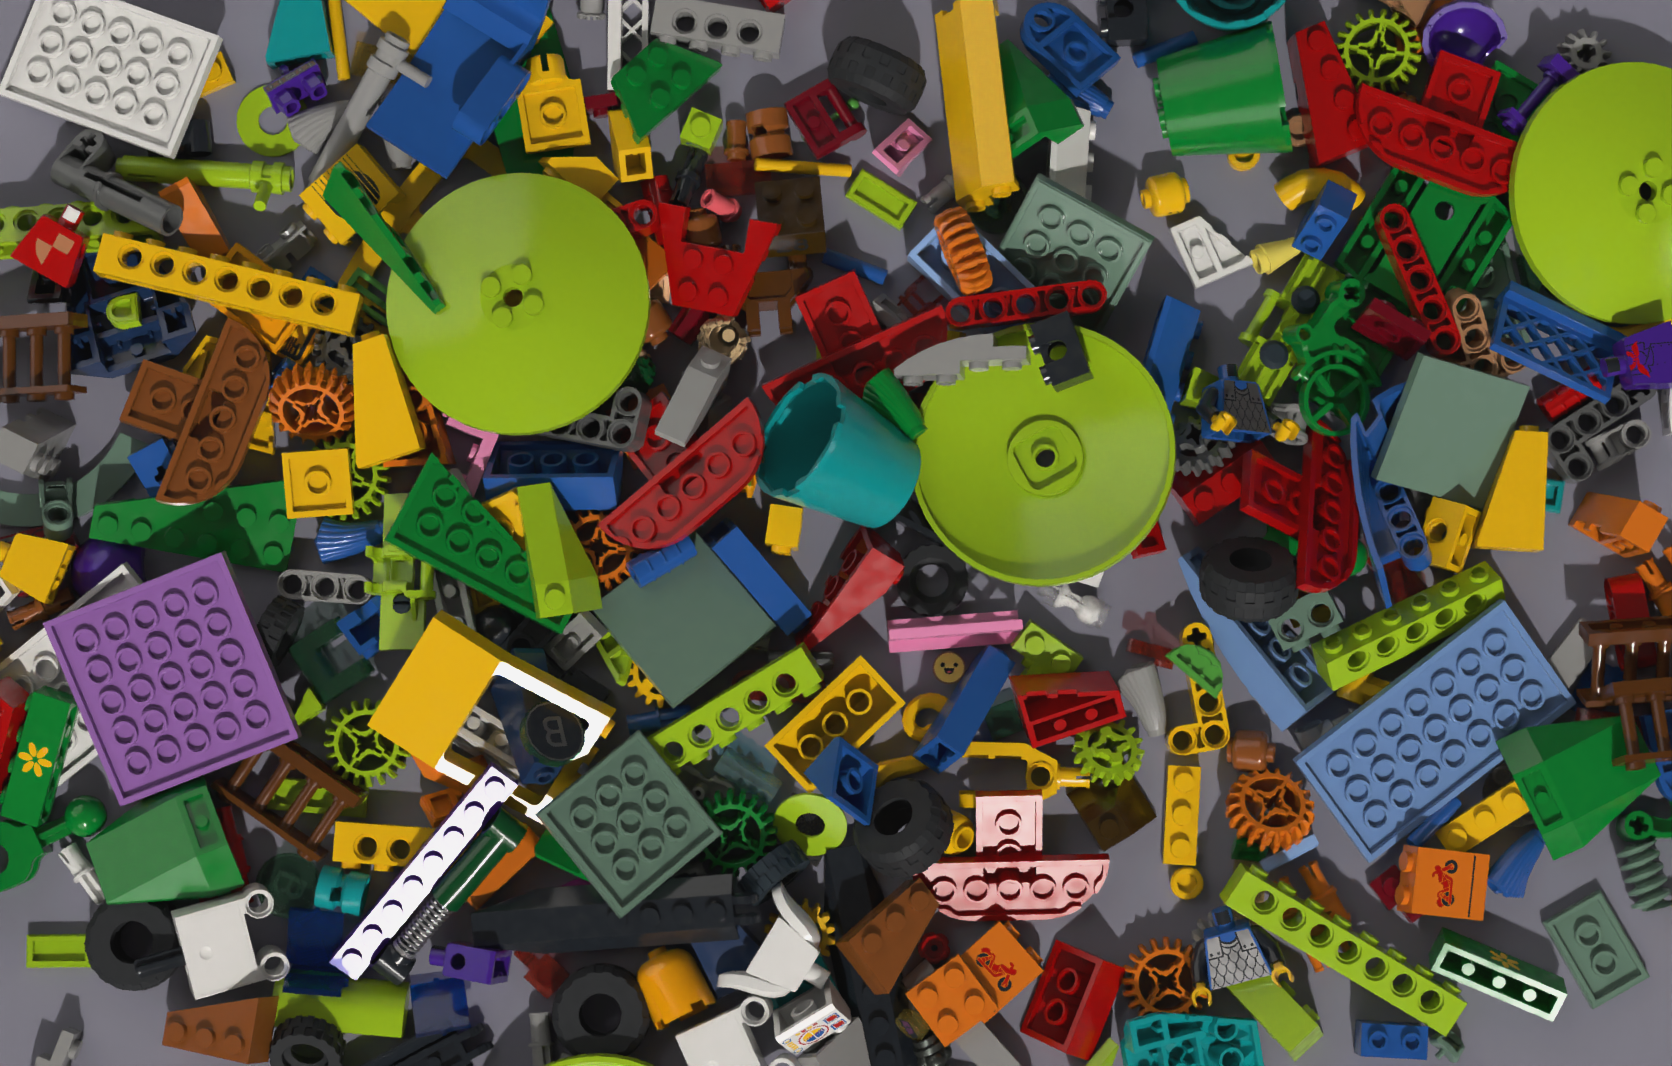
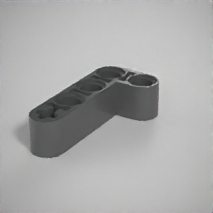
M1619 382L1613 386L1611 398L1615 399L1618 403L1616 414L1610 413L1604 403L1593 399L1544 431L1549 432L1547 459L1558 476L1569 484H1575L1589 478L1593 472V462L1581 443L1650 400L1656 394L1657 389H1642L1641 392L1628 397L1626 392L1630 390L1623 389ZM1580 415H1585L1590 419L1591 428L1589 431H1584L1579 427L1578 418ZM1553 432L1563 436L1564 445L1561 449H1557L1551 444L1550 437ZM1572 459L1577 460L1582 466V472L1579 476L1572 475L1568 469L1569 462Z
M624 387L614 397L610 416L589 413L585 417L569 424L565 431L561 432L560 428L536 435L633 453L638 451L644 444L652 402L646 393L633 387ZM637 396V407L634 410L629 411V400L632 397ZM599 422V434L592 438L590 429L595 423ZM630 428L631 437L626 443L622 444L621 434L625 429Z

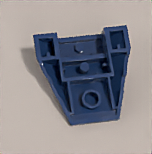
M98 252L85 253L76 282L73 287H70L72 291L70 306H67V311L88 315V328L74 329L75 334L71 335V374L116 378L139 370L143 359L159 364L176 358L197 334L191 308L186 299L182 296L99 277L93 271ZM134 252L129 255L127 265L130 267L138 265L142 258L141 253ZM160 265V266H159V273H160V274H167V273L164 271V269L162 268V266ZM137 292L141 302L142 326L129 329L114 327L106 315L108 303L118 296Z

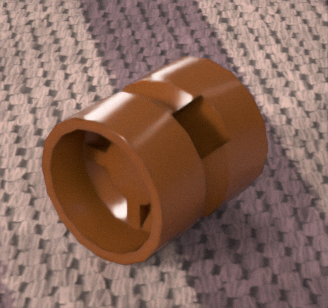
M769 107L745 114L748 134L753 135V139L749 141L752 161H755V158L783 159L793 155L791 137L785 133V130L789 128L786 108Z

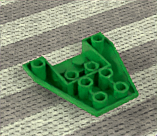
M1009 39L999 44L1012 158H1015L1044 137L1059 144L1084 127L1073 100Z
M1620 716L1529 726L1495 741L1553 861L1583 848L1661 776L1656 763H1646L1645 769L1626 771L1625 766L1613 767V759L1627 755ZM1636 725L1640 753H1649L1650 751Z
M205 774L145 797L86 843L108 905L212 898L245 885L213 803V796Z

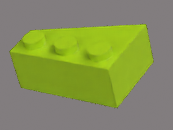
M1271 975L1227 986L1226 989L1267 1030L1266 1032L1289 1053L1288 1055L1294 1062L1323 1036L1319 1025L1316 1023L1320 1017L1307 1004L1301 1007L1293 999L1297 994L1284 980L1280 982L1281 988L1272 981Z

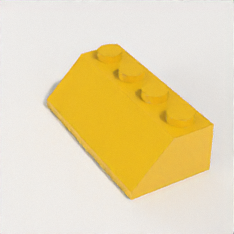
M860 655L764 746L808 793H811L817 787L804 772L835 737L843 738L858 749L906 702Z

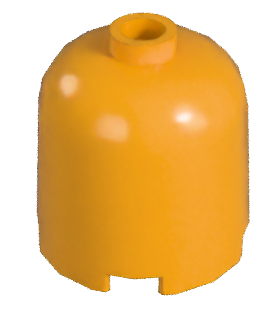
M665 945L654 949L647 954L649 960L642 964L637 972V982H639L650 1016L657 1030L669 1027L668 1023L677 1018L680 1021L688 1019L709 1008V1004L712 1005L717 1002L695 958L684 949L676 948L667 951Z

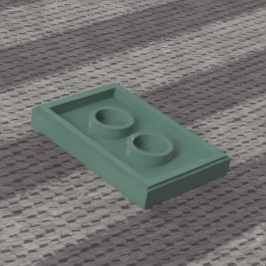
M1601 890L1594 891L1541 922L1591 1009L1597 1008L1650 977Z

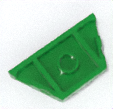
M656 38L620 69L611 80L614 92L621 101L624 117L629 118L634 133L632 137L634 141L639 144L716 75L720 71L722 64L679 46L660 42V39Z

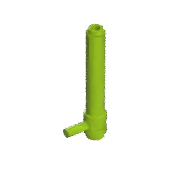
M124 155L123 158H117L115 172L122 175L125 181L174 184L188 177L197 186L250 189L252 193H257L253 204L257 211H264L266 209L271 193L284 195L285 192H292L295 179L294 167L286 166L285 162H274L273 165H269L266 161L254 160L252 163Z

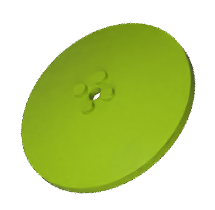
M1645 62L1609 64L1588 70L1568 80L1553 91L1535 110L1527 122L1514 152L1509 179V207L1512 225L1520 249L1532 271L1553 295L1569 307L1593 319L1622 325H1642L1672 319V68ZM1643 182L1647 183L1651 188V196L1647 201L1639 193L1640 185Z
M510 173L486 177L460 187L439 200L416 222L406 236L404 242L444 302L445 307L434 314L391 269L386 297V318L389 336L400 366L410 382L433 406L450 418L477 430L501 435H533L567 426L597 409L622 385L634 367L645 342L650 319L651 300L647 270L639 248L625 224L613 210L587 190L571 182L541 174ZM512 290H519L523 296L521 303L514 307L506 305L505 297L507 293Z
M1034 323L1012 326L993 334L998 340V346H1027L1031 352V365H1022V369L1018 371L1002 370V366H989L988 371L974 372L970 371L969 367H965V380H956V384L950 386L937 385L936 381H934L930 386L919 409L925 421L924 424L928 429L921 436L913 440L918 445L921 454V468L914 489L920 507L934 532L964 562L988 576L1005 582L1036 587L1059 586L1093 577L1109 569L1135 550L1147 537L1157 523L1171 492L1176 467V437L1167 403L1158 385L1139 360L1125 348L1095 331L1075 326L1094 378L1056 392L1052 384L1045 385L1039 369L1045 363L1041 353L1034 355L1028 336L1033 335L1030 325ZM1060 346L1052 349L1050 358L1055 361L1063 358L1067 348ZM1044 450H1050L1055 454L1053 464L1048 467H1041L1037 463L1039 453Z

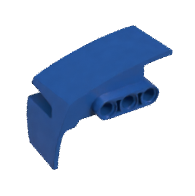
M447 0L443 6L442 14L410 62V64L432 77L430 85L424 88L402 74L368 121L366 128L447 180L473 142L480 146L485 143L528 83L531 71L522 66L534 48L551 0Z
M1406 382L1393 386L1372 399L1377 418L1368 430L1363 426L1358 413L1352 416L1350 428L1351 462L1356 501L1372 569L1386 609L1392 607L1383 565L1401 558L1409 570L1418 572L1426 569L1432 562L1429 544L1404 488L1371 477ZM1388 494H1398L1393 500H1384ZM1400 521H1410L1406 527H1396ZM1413 548H1422L1419 554L1414 556L1408 555L1409 551Z

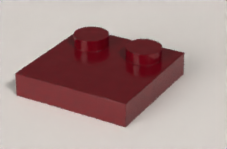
M1374 298L1365 307L1351 326L1354 330L1405 361H1408L1427 342L1432 333L1417 318L1407 317L1398 312L1392 303Z

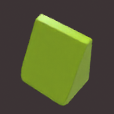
M308 687L294 715L298 726L304 725L327 708L314 687Z

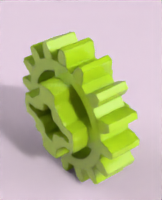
M1122 719L1118 724L1113 721L1076 734L1074 738L1076 742H1074L1071 751L1078 754L1073 762L1074 764H1083L1080 773L1082 775L1088 772L1091 773V782L1094 783L1098 778H1101L1103 785L1106 787L1110 780H1114L1115 784L1119 786L1124 778L1130 781L1135 771L1138 772L1142 765L1140 760L1145 754V750L1139 747L1143 740L1142 738L1133 737L1136 730L1134 727L1128 730L1124 728L1125 720ZM1094 737L1091 747H1088V740ZM1128 754L1127 763L1122 765L1124 756Z

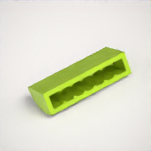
M288 971V974L283 979L275 981L272 996H279L274 1027H278L280 1023H284L288 1018H295L300 1015L308 1017L310 1015L327 1020L326 1022L334 1024L337 1030L342 1033L402 1038L406 1035L411 982H402L396 986L389 980L358 978L355 981L347 976Z

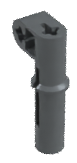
M92 128L81 131L55 160L51 169L52 181L56 185L94 202L98 209L116 212L164 236L173 235L181 226L183 211L180 206L125 181L123 176L117 172H108L115 163L116 156L101 131Z

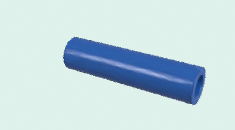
M1192 30L1132 53V58L1135 66L1140 68L1156 62V58L1198 45L1197 37Z
M830 248L826 249L827 252L822 260L823 264L845 272L855 269L858 277L880 285L884 284L888 270Z
M1455 797L1432 814L1406 839L1407 844L1423 847L1462 806L1461 801Z

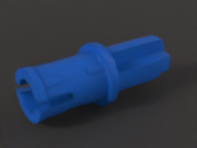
M686 704L660 710L659 707H655V711L626 715L629 734L631 736L637 730H640L642 733L660 730L692 709L690 705Z

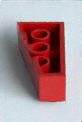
M1325 21L1294 33L1287 41V48L1293 80L1296 83L1298 93L1297 103L1299 113L1302 115L1303 136L1309 154V168H1318L1364 150L1369 146L1365 142L1357 122L1356 89Z

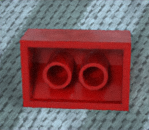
M1260 439L1251 444L1236 442L1237 446L1230 449L1233 456L1231 458H1223L1224 466H1213V472L1210 474L1207 470H1202L1199 477H1196L1193 471L1188 476H1184L1181 470L1175 471L1171 493L1195 527L1241 496L1243 454L1253 449L1275 461Z
M1056 939L1020 1032L1066 1054L1089 1061L1092 1058L1125 975V968Z

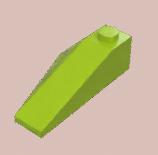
M550 482L516 487L536 619L603 609L598 575Z

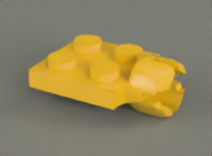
M546 54L549 71H543L540 55L531 57L526 62V69L531 71V76L517 98L526 155L591 145L580 78L569 79L567 77L564 60L559 54Z

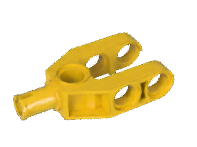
M971 741L964 756H962L1026 760L1025 790L1042 789L1043 800L1057 794V790H1060V787L1090 788V779H1076V776H1090L1089 772L1084 775L1080 773L1083 767H1060L1058 760L1035 748L1033 749L1023 742ZM1037 767H1044L1049 772V780L1044 785H1035L1031 780V773ZM959 790V807L975 808V791L978 790Z

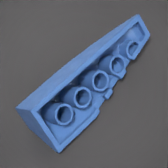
M1197 546L1178 559L1190 593L1206 626L1209 628L1211 635L1230 666L1246 686L1250 695L1266 711L1270 720L1283 732L1335 691H1332L1320 676L1315 659L1306 648L1293 653L1291 648L1283 651L1268 621L1252 623L1227 619L1223 615H1218L1211 607L1209 608L1199 591L1200 565L1206 553ZM1290 630L1285 633L1290 637H1296Z

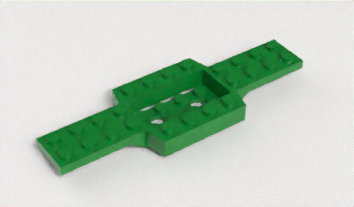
M1496 60L1491 69L1501 72V76L1482 129L1518 142L1520 137L1509 133L1502 126L1503 121L1496 114L1500 110L1510 107L1518 110L1538 84ZM1549 92L1546 95V97L1541 101V103L1551 94V92ZM1535 110L1531 113V115H1530L1526 120L1529 121V119L1531 118V116L1533 115V113L1535 112ZM1392 167L1333 263L1347 279L1355 278L1363 283L1366 291L1362 304L1351 308L1336 321L1334 325L1335 332L1339 336L1345 337L1359 345L1372 359L1379 376L1383 373L1394 353L1354 330L1351 326L1357 316L1374 298L1386 300L1392 303L1398 312L1407 317H1413L1386 253L1375 271L1368 273L1383 249L1375 229V217L1389 204H1400L1407 209L1425 180L1395 167ZM1429 181L1409 215L1436 278L1480 205H1483L1437 280L1444 296L1453 288H1462L1471 293L1512 226L1510 211L1495 196H1470ZM1447 202L1452 206L1453 215L1450 219L1441 220L1436 216L1435 207L1438 203ZM1387 213L1384 216V221L1388 227L1395 228L1399 219L1396 215ZM1404 243L1398 244L1397 251L1402 258L1412 256V250L1409 245ZM1420 274L1410 276V282L1413 287L1417 289L1424 288L1425 281ZM1463 298L1457 303V312H1460L1467 298ZM1429 303L1424 305V315L1429 319H1436L1438 315L1436 307ZM1335 355L1319 359L1306 372L1309 374L1320 366L1334 364ZM1343 358V365L1355 369L1365 381L1368 380L1356 364ZM1336 369L1327 370L1322 373L1335 393L1352 379L1346 373ZM1302 379L1299 381L1298 385L1294 390V392H1296L1297 394H1299L1301 385L1303 383ZM1315 381L1309 391L1308 400L1319 407L1325 402H1332L1334 405L1342 403L1352 416L1358 413L1360 395L1357 387L1344 398H1336L1335 395L1333 397H1326ZM1333 406L1328 412L1342 420Z

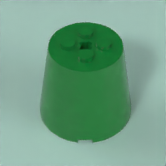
M1272 21L1263 22L1250 28L1156 58L1158 77L1153 78L1158 108H1161L1158 109V116L1163 139L1169 138L1172 156L1293 152Z

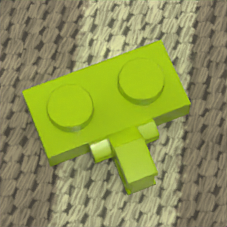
M1029 619L1023 630L1019 632L1011 643V647L1024 656L1021 664L1025 668L1020 675L1072 673L1084 659L1083 655L1032 619Z

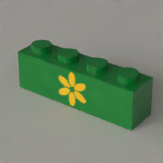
M46 685L31 692L26 700L25 711L28 713L25 723L20 726L17 733L16 742L19 743L17 754H14L10 760L8 773L11 776L8 785L4 787L0 796V804H3L1 816L36 828L49 821L79 711L73 694Z
M1445 927L1441 928L1428 954L1431 971L1551 1022L1554 1021L1568 995L1563 977Z

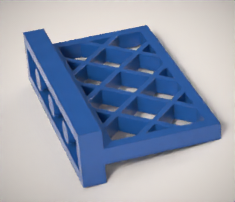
M1511 280L1495 299L1493 308L1497 310L1489 349L1606 404L1611 399L1615 376L1605 378L1601 373L1600 364L1596 358L1601 360V358L1614 356L1612 345L1627 336ZM1508 315L1519 320L1521 323L1513 324ZM1525 329L1533 342L1525 343L1518 331ZM1538 330L1548 334L1550 337L1542 338ZM1509 334L1516 346L1512 347L1501 342L1502 335ZM1554 343L1562 355L1554 357L1547 345ZM1567 344L1577 348L1579 351L1571 352ZM1538 348L1545 360L1541 361L1535 358L1530 350ZM1583 357L1590 370L1583 371L1576 358ZM1567 362L1574 374L1570 375L1564 372L1559 363ZM1596 376L1602 385V389L1593 386L1588 377Z

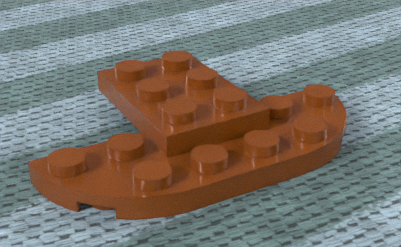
M228 317L226 319L203 380L145 359L142 361L119 420L122 423L177 442L155 498L159 503L184 506L208 500L223 491L234 480L245 460L269 398L271 369L267 355L258 339L250 330Z

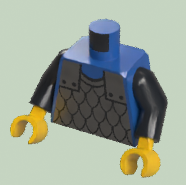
M1236 364L1219 366L1217 368L1219 380L1203 388L1196 407L1197 413L1201 416L1202 438L1251 444L1272 433H1275V439L1278 441H1286L1287 438L1294 440L1300 431V426L1291 419H1283L1282 421L1270 412L1262 398L1260 387L1256 382L1239 380Z
M1227 905L1217 907L1211 911L1215 926L1203 930L1204 938L1196 942L1190 961L1192 986L1196 988L1192 993V1002L1196 1008V998L1201 994L1208 997V1005L1211 1006L1212 995L1206 988L1208 985L1212 991L1271 975L1272 981L1281 988L1278 982V977L1281 973H1287L1289 980L1293 983L1294 975L1284 966V956L1277 940L1260 925H1252L1248 918L1235 921L1232 910Z

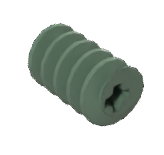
M1656 839L1630 844L1616 854L1617 858H1626L1628 860L1627 863L1620 867V870L1631 871L1632 875L1624 879V883L1635 884V888L1627 893L1628 896L1639 898L1637 902L1631 905V908L1640 909L1643 912L1672 905V900H1664L1665 897L1671 894V889L1660 887V885L1668 880L1667 876L1656 874L1663 869L1664 865L1662 862L1652 861L1660 855L1658 849L1649 848L1656 843Z

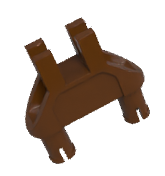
M732 244L734 251L741 252V245ZM723 245L721 248L729 249V245ZM807 254L787 256L788 268L786 270L756 273L754 277L756 280L742 306V309L746 312L748 336H761L760 312L778 310L780 335L793 334L791 309L797 303L795 296L805 292L814 277L813 270L807 266Z

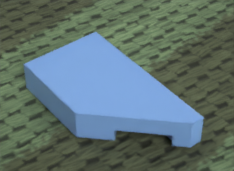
M1309 832L1308 835L1303 836L1300 844H1292L1291 849L1287 852L1280 846L1278 852L1275 854L1273 852L1259 862L1263 870L1268 873L1316 848L1319 842L1314 833Z

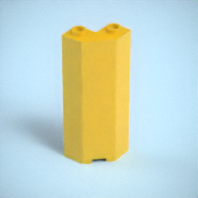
M956 0L953 2V10L950 12L941 10L935 14L955 197L958 205L967 212L983 211L986 209V206L994 204L993 198H1005L1011 196L1012 192L1020 190L1019 182L1014 175L996 16L1000 15L997 0Z

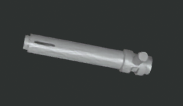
M387 31L384 37L380 36L376 44L378 47L376 53H371L366 62L368 68L308 177L310 181L308 187L357 144L391 80H395L399 72L424 88L430 85L432 81L430 75L405 61L409 54L407 49L410 46V42L391 31Z

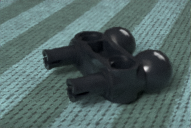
M494 605L487 607L480 612L476 619L477 632L511 653L512 644L516 639L523 638L528 640L531 648H543L556 633L527 617L517 626L516 617L504 606ZM572 613L569 620L574 619L579 613ZM546 656L548 673L560 679L565 672Z

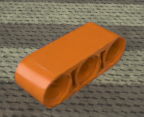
M529 826L518 846L512 852L505 854L467 899V902L475 910H478L535 857L534 848L540 838Z

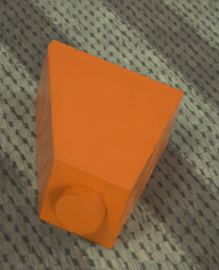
M185 177L158 192L161 198L182 208L183 220L179 230L188 246L198 251V256L209 258L211 253L222 256L227 255L231 246L199 186L188 177Z

